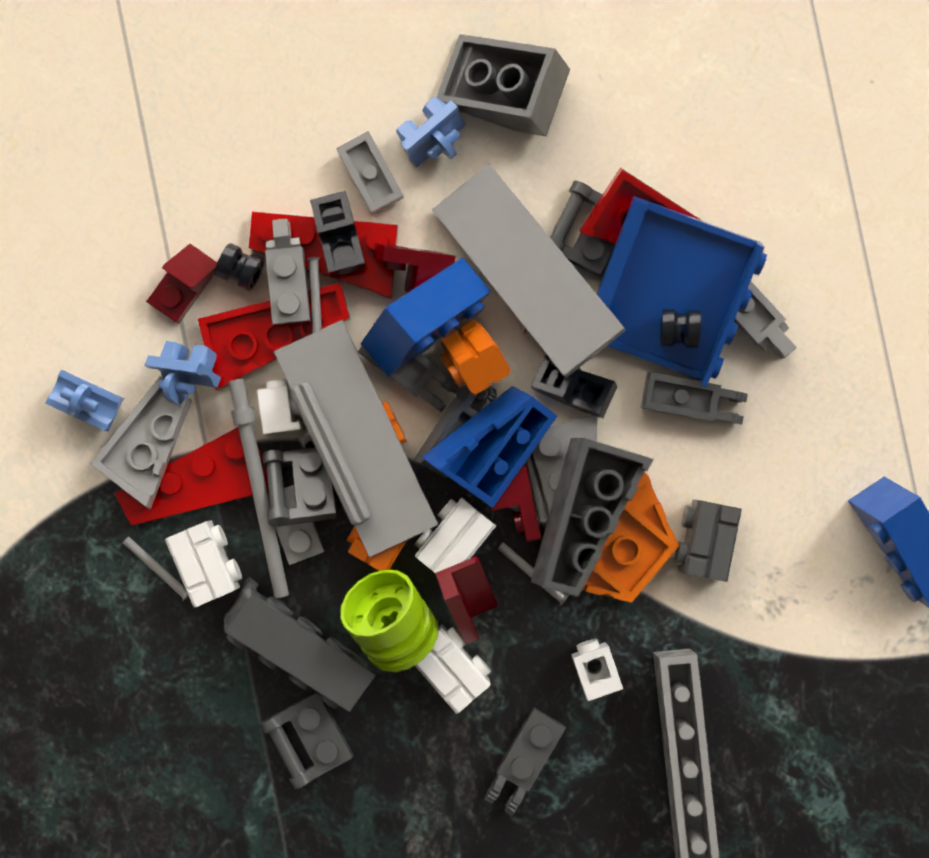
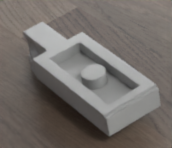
M288 219L272 220L274 240L266 241L267 250H265L272 324L283 325L311 322L304 248L301 246L300 238L291 237V227Z
M751 281L748 288L752 289L750 301L744 311L738 310L734 322L763 351L770 347L781 359L786 358L797 348L784 334L789 329L784 322L786 318Z

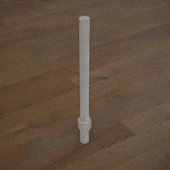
M244 379L229 381L234 405V410L231 411L234 426L238 425L274 597L281 598L288 596L289 591L275 526L268 524L267 512L271 507L253 422L256 421L254 408L249 407Z

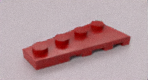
M620 167L579 231L582 234L595 236L616 244L633 196L696 219H701Z
M252 211L249 237L250 250L265 255V250H267L266 241L274 240L272 220L288 219L291 227V237L300 238L301 246L304 248L306 269L310 270L307 258L320 257L319 274L330 277L314 217ZM354 221L367 269L333 278L392 299L394 270L383 268L384 261L373 258L375 243L397 246L398 225Z
M341 282L320 287L322 329L341 320L344 323L349 321L351 318ZM308 290L311 322L273 325L270 300L198 319L204 346L217 354L212 372L221 377L215 390L219 391L227 387L229 381L241 379L275 361L277 357L274 351L313 334L311 290Z
M237 427L168 464L151 509L145 507L124 489L115 492L114 494L130 524L136 525L253 495L239 428ZM258 446L259 455H260L261 464H262V452H261V450H260V448H259V446ZM262 464L266 488L269 491L267 468H264Z

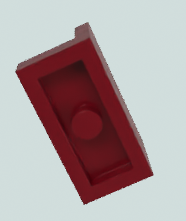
M473 557L436 572L445 602L465 644L479 640L472 617L498 606L479 558Z

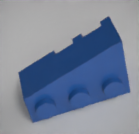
M461 258L385 307L360 344L385 374L390 377L414 357L420 356L427 351L441 336L443 339L448 337L460 326V322L466 318L467 321H471L485 308L482 302L491 290L469 264Z
M512 386L423 455L422 458L493 508L558 416L533 396Z
M882 477L849 499L848 502L884 553L889 566L903 581L901 588L912 602L920 601L929 608V512L920 496L890 479Z

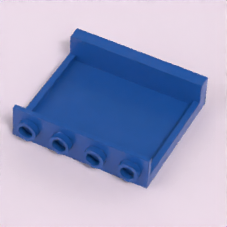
M633 196L597 291L599 298L626 330L607 346L699 379L701 386L707 387L710 378L716 379L721 370L724 359L719 356L724 344L730 345L735 337L738 324L733 322L738 310L744 311L750 301L752 289L748 288L753 274L759 276L765 265L767 254L763 253L764 245L752 238ZM662 309H674L677 313L683 314L689 310L701 311V330L698 348H689L683 343H675L672 347L660 346Z

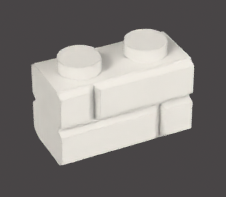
M461 497L457 503L450 499L437 515L443 521L433 532L431 529L424 531L414 545L419 548L415 557L434 573L470 559L496 525L464 498Z
M212 520L206 521L165 539L194 608L240 588L238 580L242 579V574L235 559L228 560L223 548L228 545V542L220 525L214 526Z
M442 624L438 627V638L434 648L424 660L415 666L457 714L491 685L490 679L487 677L491 670L478 655L473 658L468 655L462 648L466 644L454 627L447 630Z

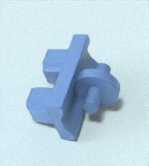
M433 97L424 105L422 110L428 119L418 128L412 120H409L396 129L402 141L400 144L416 168L429 157L434 161L442 153L449 159L457 155L452 144L461 137L458 132L466 124L458 112L459 108L451 100L446 104L437 97Z
M166 341L160 357L148 355L144 366L158 369L164 379L159 382V388L163 390L164 396L169 402L182 403L189 394L194 393V385L218 387L221 377L212 372L217 357L215 352L206 346L194 345L190 357L186 361L189 349L177 342Z
M60 370L55 387L45 404L109 432L124 398L67 371Z

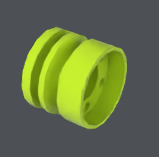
M381 570L362 578L348 591L341 605V620L346 630L355 642L360 645L371 663L382 671L398 672L409 669L424 660L434 648L438 638V622L409 577L398 570Z

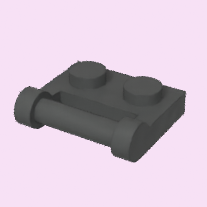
M574 180L569 189L571 195L549 237L571 263L600 276L615 244L580 233L573 248L564 244L583 202L586 201L595 206L602 196L601 193L593 190L587 184Z
M316 447L285 452L269 450L262 454L263 467L267 468L271 507L267 512L269 525L278 527L337 519L333 484ZM293 467L297 508L291 509L285 506L282 468Z
M319 692L311 694L260 723L265 734L269 733L292 777L289 780L294 790L305 786L313 779L347 762L354 756L327 704L319 698L321 694ZM288 721H291L313 762V765L304 769L281 726Z

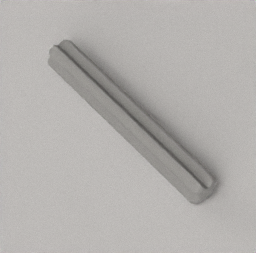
M302 383L291 389V395L350 522L353 525H357L368 520L370 512L309 383Z

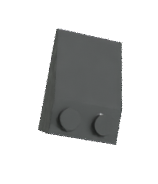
M459 34L437 98L446 104L451 100L459 108L460 112L514 131L546 137L570 68L555 48Z

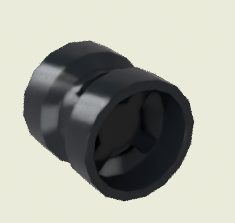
M229 243L218 260L215 276L225 281L232 279L237 282L239 287L250 292L261 275L265 259L254 253L247 255L243 253L241 247Z
M662 309L660 346L672 347L675 343H683L686 347L698 348L701 330V311L689 310L683 314L677 313L674 309Z

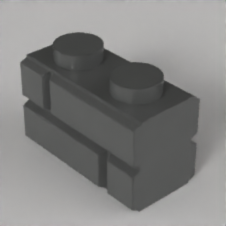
M693 499L692 506L686 505L682 517V527L687 528L685 541L678 542L679 547L675 552V563L680 564L679 571L689 575L728 582L742 509Z

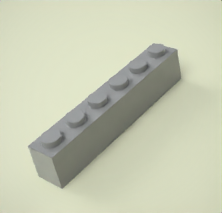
M690 648L653 652L675 858H719L698 657Z

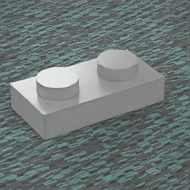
M369 131L336 148L372 215L404 198Z
M295 485L284 488L286 508H297ZM314 522L275 526L289 565L325 551Z

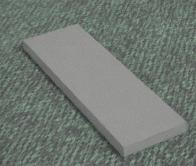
M487 164L432 209L565 378L626 331L490 164Z
M338 321L274 351L291 389L302 383H309L367 505L370 518L355 525L369 557L437 526L438 522L344 321Z

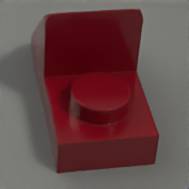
M191 243L188 244L162 266V269L167 273L146 302L174 322L180 324L214 276L218 262Z
M375 243L373 258L384 261L383 268L405 271L406 264H408L405 292L409 293L454 264L456 256L444 252Z
M523 465L494 507L489 508V511L518 505L519 512L513 513L517 535L524 534L525 540L528 542L541 539L527 467Z

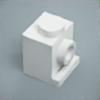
M287 379L266 382V389L257 390L263 434L272 435L305 430L303 422H296L295 415H300V412L291 395V387H289Z
M591 639L576 646L578 652L571 654L584 695L588 701L623 689L611 651L606 642L599 644L597 639ZM593 659H597L601 663L600 669L595 672L588 670V663Z

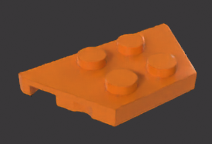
M645 472L637 484L638 489L632 500L627 502L618 519L620 522L614 533L609 535L601 549L602 554L582 589L583 591L632 603L679 547L673 530L670 529L662 505L659 503L650 483L649 475Z

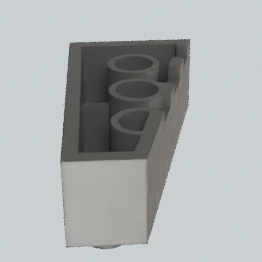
M587 438L570 439L532 575V583L579 596L602 554L601 549L609 535L614 533L620 522L618 519L627 502L632 500L638 489V482L643 473L648 471L654 459Z
M248 577L223 612L224 631L228 634L226 636L228 641L242 650H245L246 647L254 650L259 654L258 659L267 667L276 670L278 667L282 668L290 674L289 679L300 688L307 690L310 686L321 693L319 698L328 706L334 709H338L341 706L350 712L376 676L372 665L335 638L329 636L326 641L322 639L323 632L306 617L294 619L292 617L293 612L285 606V602L275 598L274 595L266 599L256 590L259 584Z

